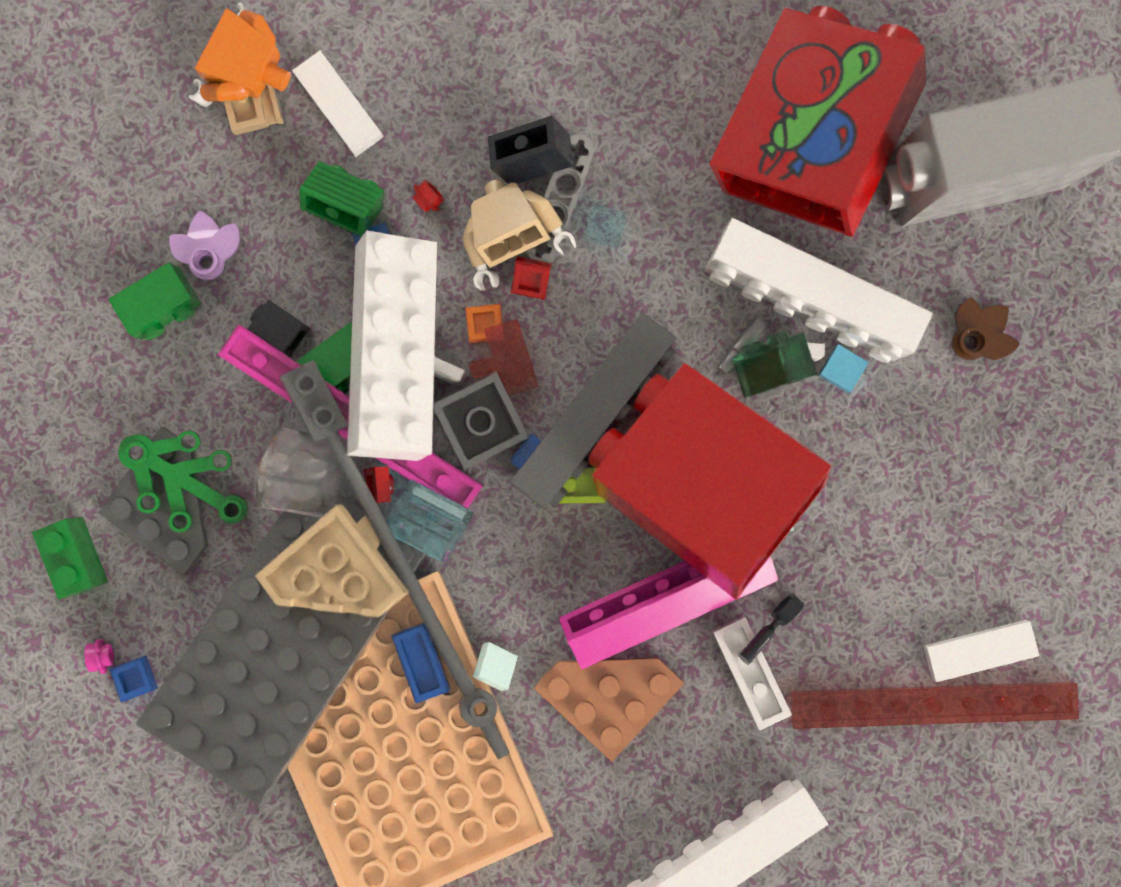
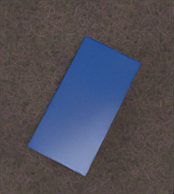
M424 622L391 635L415 704L451 690L436 646Z

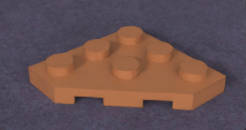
M658 657L604 659L584 669H581L577 660H558L537 682L534 689L613 762L685 683Z

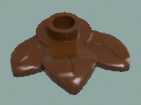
M971 297L964 301L958 307L955 315L957 331L952 338V348L955 354L961 359L968 361L982 356L996 361L1011 355L1019 347L1020 343L1012 336L1003 333L1008 319L1009 307L992 305L981 310L974 298ZM966 337L973 339L974 347L972 349L965 347L964 340Z

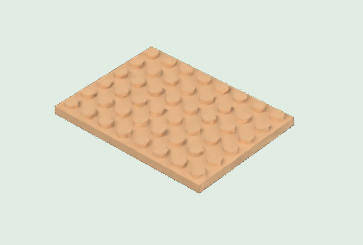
M440 570L418 579L475 688L483 689L494 697L490 685L473 678L478 658ZM406 594L392 606L288 765V770L338 887H440L553 836L551 825L498 703L497 713L493 721L510 751L500 759L496 758L481 728L469 725L460 716L459 701L463 695L437 646L436 649L451 690L415 704L391 637L396 632L423 623L409 594ZM479 702L474 706L475 715H480L485 710L483 702Z

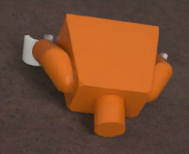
M242 3L236 5L240 10L237 15L231 10L225 9L194 68L203 81L207 83L195 79L193 84L199 87L195 95H189V99L203 107L209 106L212 102L245 100L248 96L259 98L266 84L283 92L290 81L291 72L277 66L280 53L275 46L276 37L265 18L258 13L247 10Z

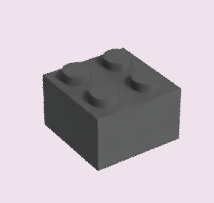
M498 373L486 377L433 404V413L463 470L529 438Z

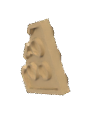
M336 505L255 575L276 605L361 614L371 617L382 616L409 593L343 505Z

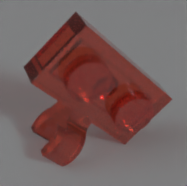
M518 318L484 328L492 355L469 362L472 378H478L497 370L508 396L539 387Z

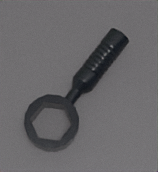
M794 593L785 597L772 611L771 616L774 618L772 623L763 626L740 652L738 657L745 664L750 665L775 636V629L779 624L784 626L792 621L803 609L804 603Z

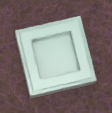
M490 642L484 643L473 678L500 691L508 690L518 656Z

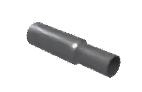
M755 317L733 343L731 350L717 368H720L725 372L724 374H727L768 326L761 319Z

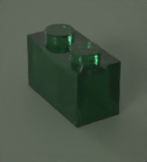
M787 330L766 337L767 344H765L764 340L743 346L745 353L732 357L744 398L765 393L817 375L804 333L789 336Z

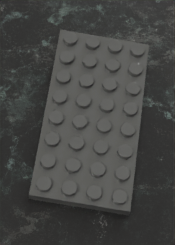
M309 475L135 723L258 806L264 804L390 611L389 609L379 617H371L345 612L313 610L304 607L280 606L274 603L255 575L336 505H343L356 523L366 516L361 507ZM389 525L413 572H415L427 554V548ZM380 542L377 551L401 581Z

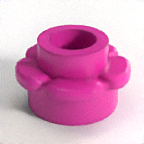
M97 639L95 643L86 644L84 658L87 670L89 672L100 671L101 674H105L108 670L107 667L113 665L115 660L112 645L105 644L103 639Z

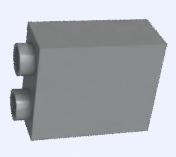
M1113 72L929 115L894 150L877 186V193L882 207L885 210L897 208L901 227L1066 188L1121 155V102Z

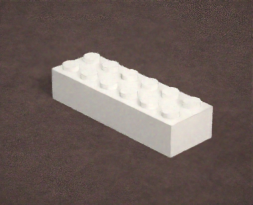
M734 218L730 220L723 231L704 270L711 274L709 279L724 287H729V284L743 289L741 294L744 297L756 302H761V299H764L774 304L773 309L779 314L787 317H793L795 314L806 319L805 325L818 332H825L827 329L837 334V340L842 344L853 348L860 345L870 350L869 356L884 363H889L890 360L895 361L915 353L933 315L930 311Z
M366 231L355 245L347 455L419 461L432 454L437 242Z

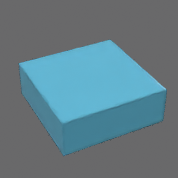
M838 344L833 349L818 376L846 393H851L869 362Z

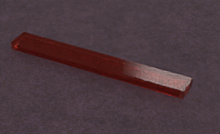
M1075 682L791 691L792 727L794 729L1079 719L1078 686Z

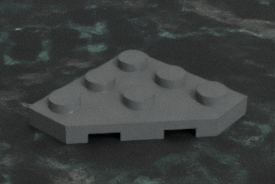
M160 427L152 441L178 436L166 427ZM182 440L183 445L186 448H193L184 440ZM176 450L158 455L171 464L195 459L194 451L184 452ZM142 452L141 455L138 457V459H141V458H142L143 452ZM130 469L98 513L182 575L188 574L208 546L207 535L204 532L201 499L182 488L186 509L192 515L193 523L188 530L175 532L169 526V517L172 514L163 476L150 469L153 489L160 496L161 505L158 510L147 514L141 512L137 507L136 501L140 494L134 470ZM196 473L190 474L192 477L196 478ZM145 496L143 498V505L148 509H152L155 506V499L152 496ZM176 515L174 519L175 525L185 527L187 525V518L184 515Z

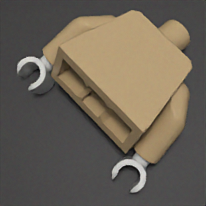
M493 180L487 183L485 186L486 195L471 204L472 217L468 220L463 234V243L471 266L476 267L477 270L473 279L474 285L483 291H486L483 285V278L486 275L490 277L493 287H498L499 285L498 275L493 271H489L486 263L491 268L550 240L548 234L550 232L555 237L553 244L559 254L564 255L561 248H559V242L564 238L570 239L576 248L574 237L569 232L562 230L561 225L563 223L546 198L531 190L522 192L517 183H510L505 186L501 180Z

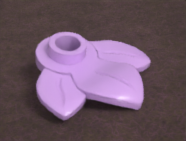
M202 211L197 212L193 218L187 235L173 234L169 236L170 250L176 260L188 264L193 275L206 281L216 279L221 275L225 267V261L237 252L240 242V231L235 223L219 228L215 221ZM208 257L212 258V266L209 269H204L202 266L203 260Z

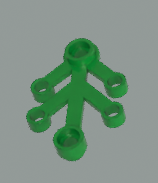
M184 431L178 437L154 442L149 437L141 434L126 437L119 446L118 456L125 467L134 470L140 494L136 504L141 512L153 513L161 505V498L153 489L151 469L163 476L172 514L169 517V526L175 532H184L193 523L192 515L186 509L182 488L218 509L219 517L226 523H238L246 516L248 506L243 497L236 494L224 496L190 475L208 470L218 472L227 470L232 464V457L229 452L217 450L210 456L171 464L158 455L176 450L184 452L196 451L201 445V438L196 432ZM188 434L192 435L196 440L193 448H186L183 445L182 440ZM140 446L143 449L141 459H134L131 456L132 447ZM217 454L226 456L227 464L225 467L215 465L214 457ZM145 496H152L155 499V506L152 509H148L143 505V498ZM229 503L236 504L239 508L238 514L235 516L228 515L225 511L226 505ZM176 515H184L187 518V525L185 527L175 525L174 519Z

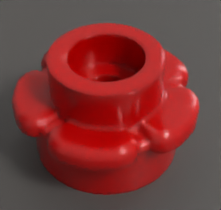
M425 179L420 185L415 184L413 186L416 192L413 199L425 212H428L430 209L433 211L440 210L438 206L445 199L431 182Z

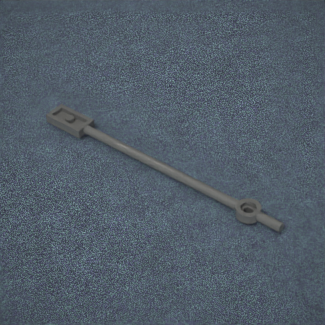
M314 360L280 376L279 379L314 444L326 439L397 574L408 590L412 602L463 695L459 701L460 716L469 725L480 727L496 758H503L510 751L493 721L497 713L496 700L489 692L475 688L352 456L347 455V447L338 431L349 425ZM479 702H483L485 705L484 712L480 715H475L474 706Z

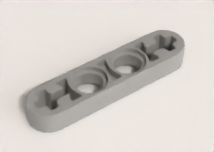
M581 134L572 135L570 139L571 148L576 149L578 144L584 146V152L588 154L587 156L581 155L576 165V169L583 170L582 173L571 167L554 172L544 195V198L551 203L553 208L561 210L564 214L563 224L561 225L564 232H566L594 156L592 141ZM562 176H570L575 180L576 188L571 193H562L557 189L556 182ZM550 235V240L547 241V248L551 250L550 254L544 253L539 258L536 257V250L531 248L526 250L527 257L548 263L553 262L558 253L553 244L554 237Z

